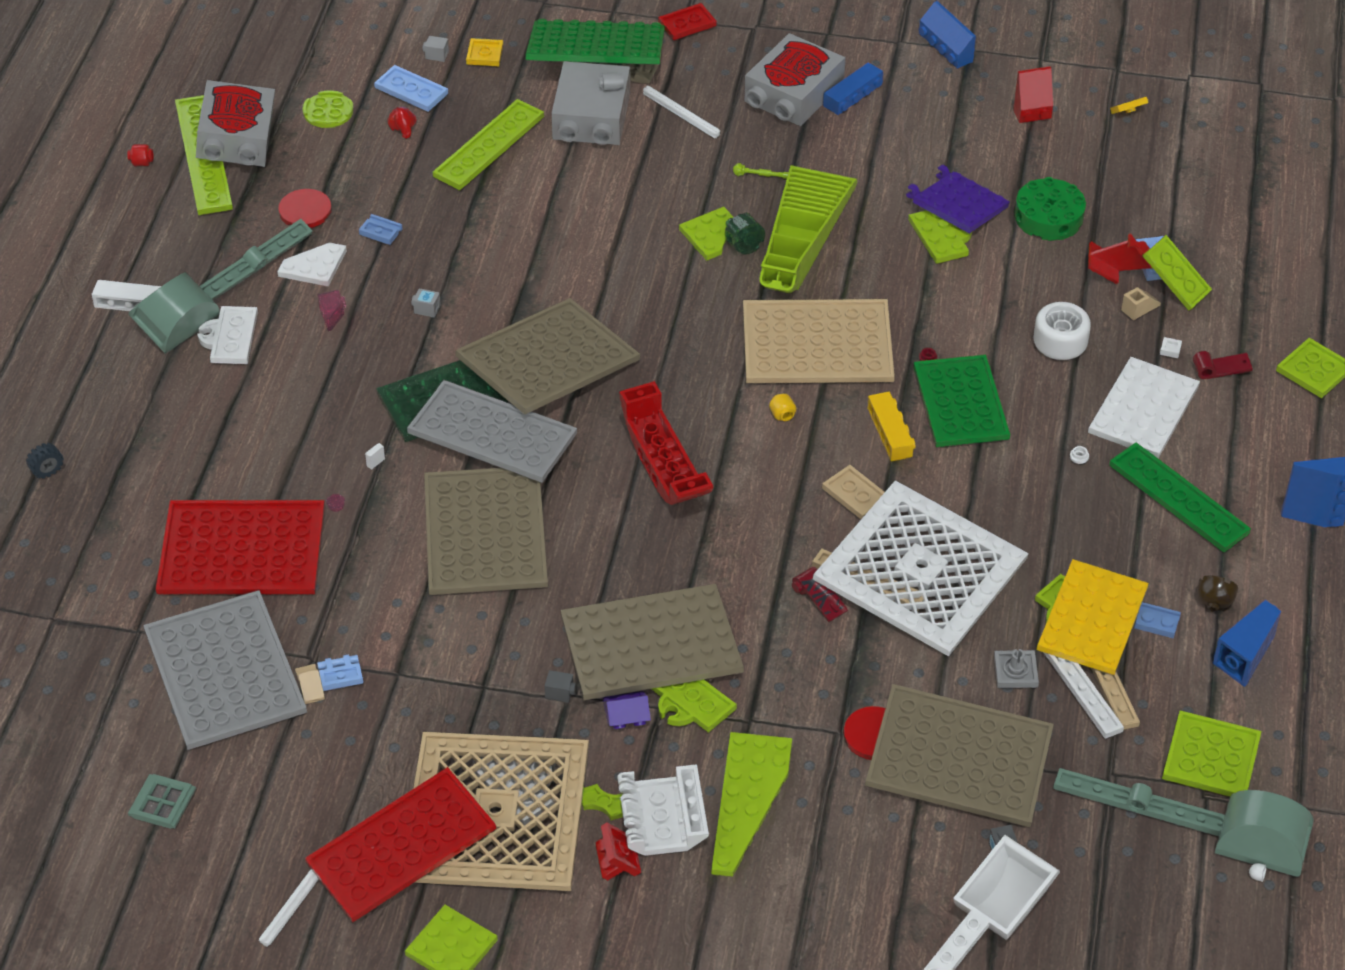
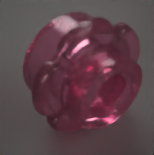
M333 494L330 498H327L326 504L331 511L337 512L344 508L345 498L342 495Z

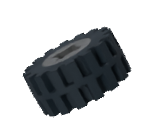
M42 443L41 446L37 445L36 449H32V453H28V458H26V464L37 478L41 477L42 479H45L46 476L48 478L51 477V474L55 475L56 471L61 469L60 466L63 465L64 460L61 452L51 443Z

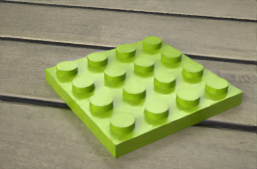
M1179 711L1162 779L1226 796H1231L1238 791L1248 790L1262 731Z

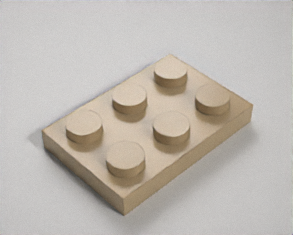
M848 465L822 483L823 490L860 519L866 515L885 493L851 465Z

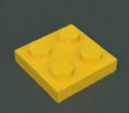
M471 38L466 64L499 66L504 46L503 40Z

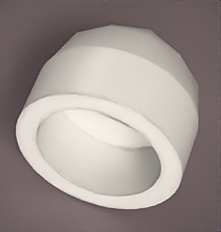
M1260 863L1252 865L1249 870L1251 878L1263 882L1266 874V865Z

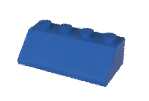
M935 1L920 20L919 34L956 68L972 63L976 36L942 4Z

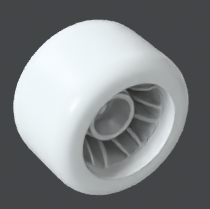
M1054 302L1044 306L1037 314L1035 321L1034 343L1037 349L1045 356L1056 360H1069L1078 357L1085 351L1088 345L1091 328L1090 318L1081 307L1072 303Z

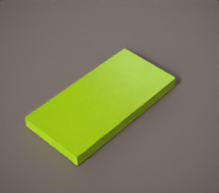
M1167 235L1162 237L1143 255L1188 311L1212 290Z

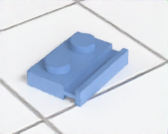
M371 214L370 218L360 227L359 235L391 245L398 236L399 231H402L403 228L400 223Z
M1142 602L1135 623V629L1174 639L1181 612Z

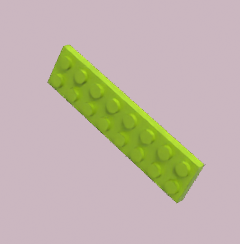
M519 99L515 100L433 171V177L461 190L544 118V111Z

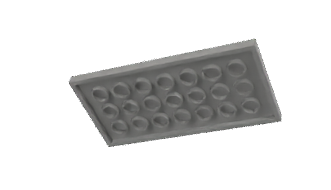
M443 380L407 427L409 434L539 482L545 480L577 434V428L534 412L523 414L512 404Z

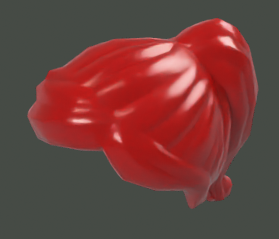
M405 107L393 109L387 120L391 130L401 131L403 138L411 136V127L417 121L415 114Z

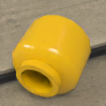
M788 394L775 395L769 404L773 416L779 421L791 420L797 410L795 403Z

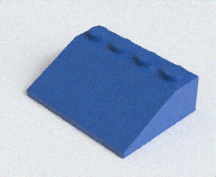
M1345 457L1293 462L1281 516L1321 527L1343 526L1345 522Z

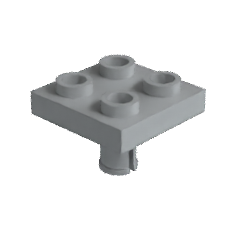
M1035 650L994 651L997 688L1038 687L1039 680Z

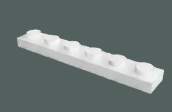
M1044 653L1103 737L1106 739L1123 732L1124 726L1080 665Z

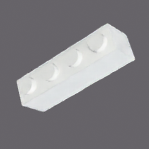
M98 280L92 293L94 307L131 311L137 304L161 286Z

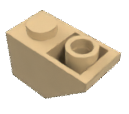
M1137 287L1124 294L1121 310L1132 320H1135L1157 308L1161 303L1151 294Z

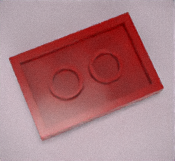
M702 3L658 17V22L665 26V31L673 40L717 26V21Z

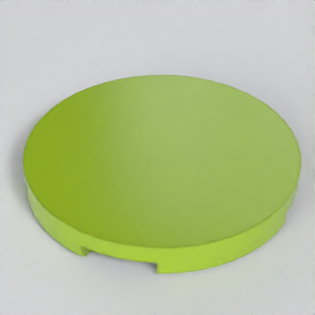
M332 90L318 92V95L307 98L302 108L305 120L311 125L321 128H332L346 123L352 117L354 111L351 99L344 96L341 92Z

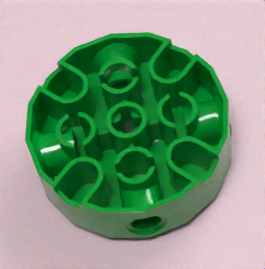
M1052 177L1029 181L1018 191L1014 217L1017 225L1030 236L1034 234L1042 237V240L1048 241L1064 240L1075 235L1082 226L1086 201L1083 193L1074 184L1064 180L1053 179Z

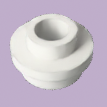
M1077 446L1070 452V459L1075 463L1083 464L1088 461L1089 453L1085 447Z

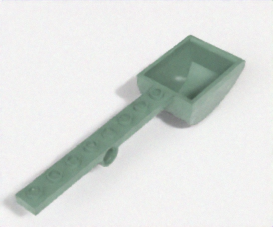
M300 219L258 248L253 246L248 249L243 258L201 286L186 272L178 275L142 300L128 315L166 354L196 334L203 323L219 318L220 310L213 300L309 237L313 231Z
M1059 768L1054 783L1055 790L1219 836L1215 849L1216 854L1251 864H1265L1268 869L1296 877L1301 874L1314 818L1308 809L1285 796L1260 790L1238 791L1230 796L1226 813L1223 815L1153 795L1152 789L1142 783H1136L1132 785V788H1128Z

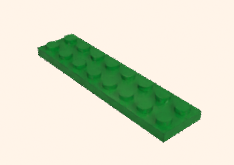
M1137 442L1110 460L1109 466L1222 552H1226L1250 534L1251 528Z

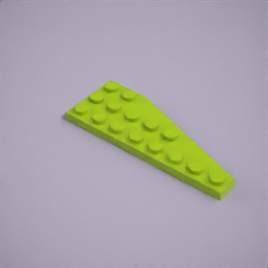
M730 732L712 862V875L733 877L745 851L751 845L755 833L761 827L771 808V804L788 778L792 738Z

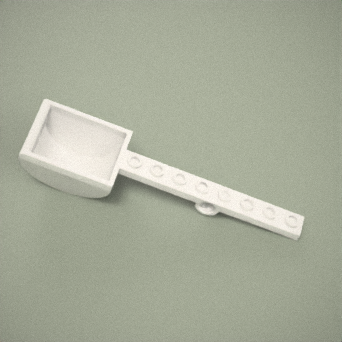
M1004 835L953 898L955 905L968 915L924 970H955L988 928L1007 940L1044 895L1060 871L1007 835Z

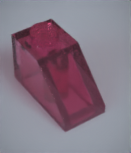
M339 290L317 294L319 309L328 331H331L344 315L346 301L345 297L340 295Z

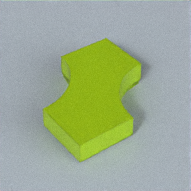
M598 784L585 787L582 798L583 810L593 809L601 811L611 821L622 818L623 812L620 797L624 794L613 795L606 793L600 789Z

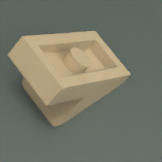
M312 664L296 668V676L304 703L309 704L325 700L316 665Z

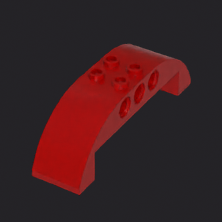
M655 381L619 391L624 418L635 450L655 488L665 502L674 505L711 493L713 484L706 472L697 473L662 411V393Z

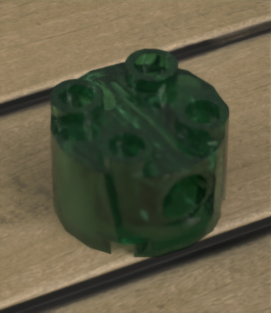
M747 212L729 218L725 223L724 235L726 240L741 254L746 255L755 252L760 248L759 244L765 240L766 233L764 228Z

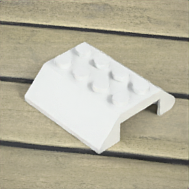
M697 765L676 767V777L634 781V771L623 772L617 776L619 791L624 794L620 798L624 825L628 828L626 837L629 849L645 856L688 851L709 836Z

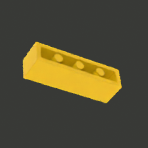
M890 391L869 395L867 409L890 461L913 457V449L916 447L915 441L909 435L908 425H905L903 422L902 412L897 409L896 399L892 398Z

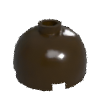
M1203 576V580L1200 578L1197 586L1199 600L1210 611L1217 612L1219 609H1226L1232 605L1237 597L1239 588L1235 582L1230 581L1229 584L1224 582L1225 578Z

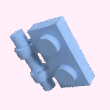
M348 654L343 655V658L332 660L327 658L325 661L317 662L323 691L363 683L358 655L349 656Z

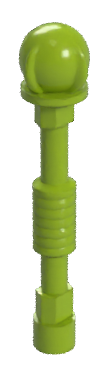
M741 163L733 167V172L737 176L744 175V173H753L759 176H776L787 179L789 173L772 172L766 169L745 168V165Z

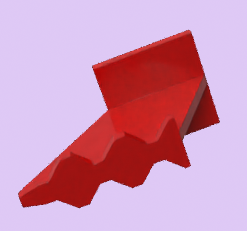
M1131 233L1128 235L1127 241L1106 248H1102L1091 241L1089 243L1088 268L1117 284L1119 283V271L1152 268L1143 257L1150 248L1145 241H1136Z

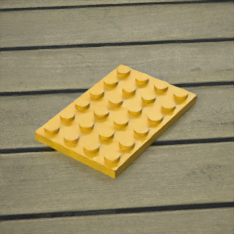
M1072 559L1037 645V650L1115 675L1149 583Z

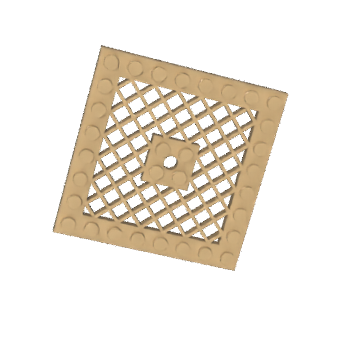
M423 732L414 788L439 773L440 766L443 769L447 768L448 766L444 762L452 757L456 762L448 768L494 821L497 829L493 833L486 835L487 837L482 841L475 842V846L468 851L466 849L463 850V854L457 859L452 857L449 861H446L414 883L571 891L589 740ZM473 758L476 764L469 768L465 763ZM494 760L497 765L490 769L486 764ZM515 761L518 766L510 770L507 765ZM536 762L539 767L531 771L528 766ZM556 763L559 768L552 772L549 767ZM461 767L465 772L457 776L454 771ZM482 768L485 773L477 777L475 772ZM503 769L506 774L498 778L495 774ZM524 770L527 775L520 780L516 775ZM544 771L548 776L541 781L537 775ZM561 774H563L562 781L558 778ZM470 776L474 781L466 786L462 781ZM491 777L495 782L487 787L483 782ZM512 778L515 784L508 788L504 783ZM533 780L536 785L529 789L525 784ZM554 781L557 786L550 790L546 785ZM480 786L481 789H480V788H477V790H476V795H475V794L472 792V790L475 789L476 787ZM519 788L525 792L521 796H519ZM542 789L546 794L538 798L535 793ZM561 791V795H560V799H559V798L556 796V794ZM530 797L534 803L526 807L523 802ZM552 799L555 804L547 808L544 803ZM518 806L522 810L519 814H517ZM493 807L501 808L498 813L490 812ZM540 807L543 813L536 817L532 812ZM559 809L557 818L553 813ZM528 816L532 821L524 826L520 820ZM549 817L553 822L545 827L542 821ZM516 824L520 829L512 834L510 831H515ZM537 825L541 831L533 835L529 830ZM556 828V834L554 836L551 833V831ZM504 833L508 838L500 843L496 838ZM525 834L529 839L521 844L517 839ZM546 835L550 841L542 845L539 840ZM493 842L496 847L488 852L485 846ZM514 843L518 848L510 853L506 847ZM535 844L539 849L531 854L527 849ZM554 846L552 855L548 850ZM480 850L484 856L476 861L472 855ZM502 852L505 857L497 861L494 856ZM523 853L527 858L519 863L515 857ZM544 854L548 859L540 864L536 859Z

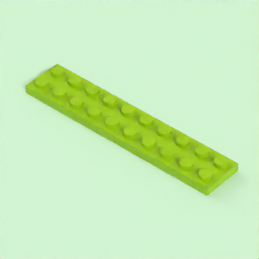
M204 95L175 100L198 215L233 210L223 161L196 158L197 130Z

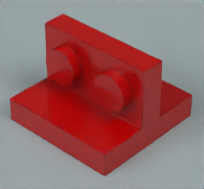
M608 822L601 826L603 838L595 842L602 878L608 881L623 871L633 876L640 874L641 868L638 854L628 848L626 833Z

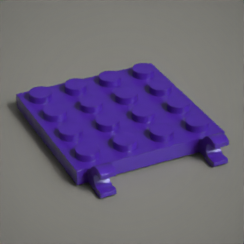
M940 165L938 170L942 171V173L936 174V177L941 180L922 192L919 191L917 185L911 184L908 186V189L912 190V192L910 191L906 194L908 198L913 199V203L967 233H971L1008 208L1010 201L978 185L973 180L965 178L960 173L954 171L950 173L945 165Z

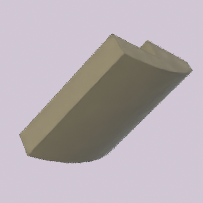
M622 64V66L630 67V81L637 83H650L660 65Z

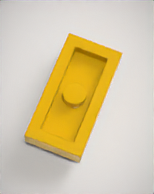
M1146 96L1111 107V113L1136 111L1135 107L1147 104L1148 99Z

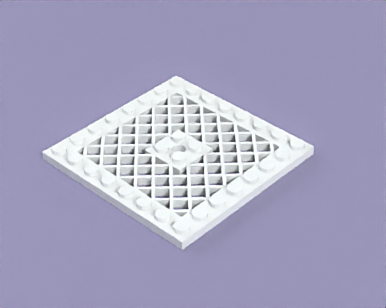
M894 481L814 573L813 580L949 656L1025 562L1028 553L905 485ZM900 512H908L909 515L901 516ZM917 521H925V524L918 525ZM911 522L912 526H904V523ZM898 523L899 527L890 526V524ZM934 530H941L942 533H941V534H934L933 531H934ZM928 531L929 535H921L920 532ZM915 532L916 535L908 537L907 533ZM893 534H902V537L894 538ZM888 535L889 539H881L880 536ZM958 539L959 543H951L950 540ZM945 540V544H937V541ZM923 542H931L932 545L924 546ZM905 544L906 548H897V545ZM890 545L892 546V549L884 550L883 547ZM870 547H878L879 550L871 551ZM974 548L976 551L968 553L967 549ZM953 550H961L962 553L954 554ZM948 551L949 555H941L940 552ZM895 556L896 560H887V557ZM873 558H882V561L874 562ZM984 558H992V561L985 562ZM860 559H868L869 562L860 563ZM971 559H978L979 563H971ZM965 560L966 564L958 565L957 561ZM918 564H922V565H924L925 567H924V568H919L917 565H918ZM890 567H895L894 571H891ZM885 568L886 572L877 573L876 569ZM871 569L872 573H863V570ZM982 569L983 573L975 574L974 570ZM849 571H858V574L850 575ZM960 571H968L969 575H961ZM955 572L956 576L948 577L947 573ZM899 577L902 578V581L894 582L893 579ZM880 579H888L889 583H880ZM874 580L875 584L867 585L866 581ZM972 581V586H965L964 582ZM951 583H959L960 587H951ZM945 584L946 588L938 589L937 585ZM905 587L906 592H897V589ZM910 587H918L919 591H911ZM891 589V594H884L883 590ZM954 594H962L963 598H955ZM949 595L950 599L942 600L941 596ZM922 596L923 602H914L913 598H920ZM935 596L936 600L928 601L927 597ZM900 599H908L910 603L901 604ZM952 606L953 610L945 611L944 607ZM939 607L940 611L932 612L931 608ZM917 609H925L926 613H918ZM942 618L943 622L935 623L934 619Z

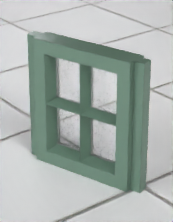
M149 774L130 808L128 816L175 829L196 787L189 783L156 774Z

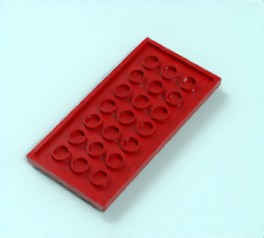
M447 767L310 854L305 860L350 920L354 922L497 828L494 821Z

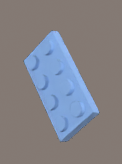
M396 65L391 67L374 83L376 89L428 112L448 94V88Z

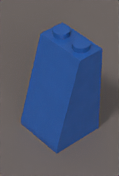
M1264 600L1218 639L1213 664L1245 687L1275 637L1281 611L1275 605Z

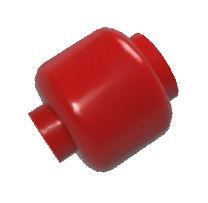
M134 144L131 150H128L127 157L128 160H131L133 166H149L150 162H153L154 153L148 144Z

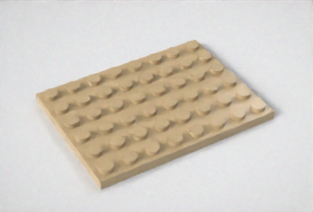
M887 299L743 300L746 383L894 382Z

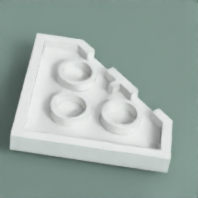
M327 243L284 259L277 271L278 277L329 287L347 252V248L344 245Z

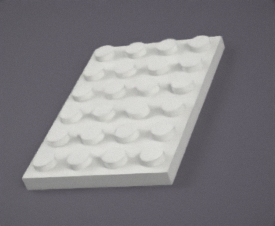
M1130 357L1092 421L1088 433L1125 447H1130L1137 442L1159 459L1196 393L1200 381Z

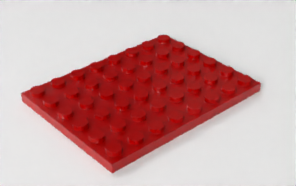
M170 500L156 593L248 594L259 590L261 594H315L325 501Z

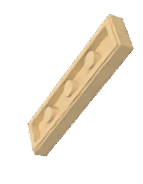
M1091 668L1108 706L1124 726V729L1138 727L1140 721L1117 672L1115 675Z

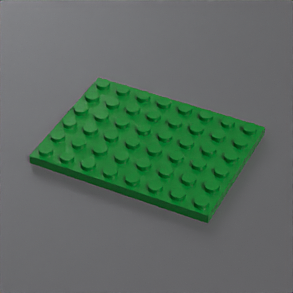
M538 19L533 25L526 51V60L660 64L665 26L658 22L652 24H645L644 22L629 24L626 21L612 23L611 21L596 23L593 20L580 22L579 20L564 22L561 19L554 21Z

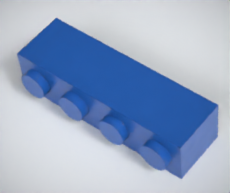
M868 62L826 91L823 97V106L837 115L846 111L853 104L859 102L863 97L869 95L873 90L882 85L883 71Z

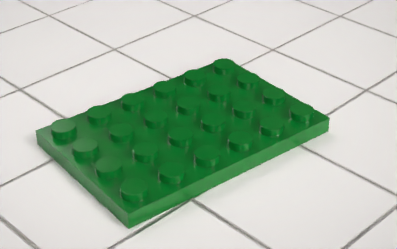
M986 354L914 362L913 368L936 447L1010 439V431Z

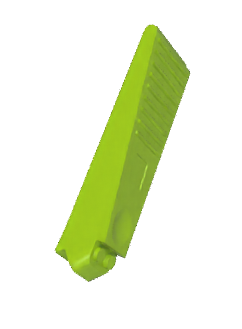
M790 166L767 253L761 264L760 283L765 288L785 293L799 290L856 188V178Z

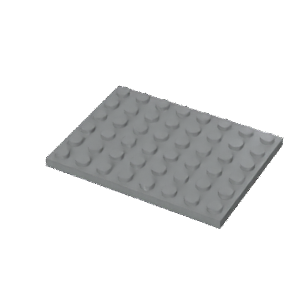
M259 590L143 625L187 750L307 713L306 705Z

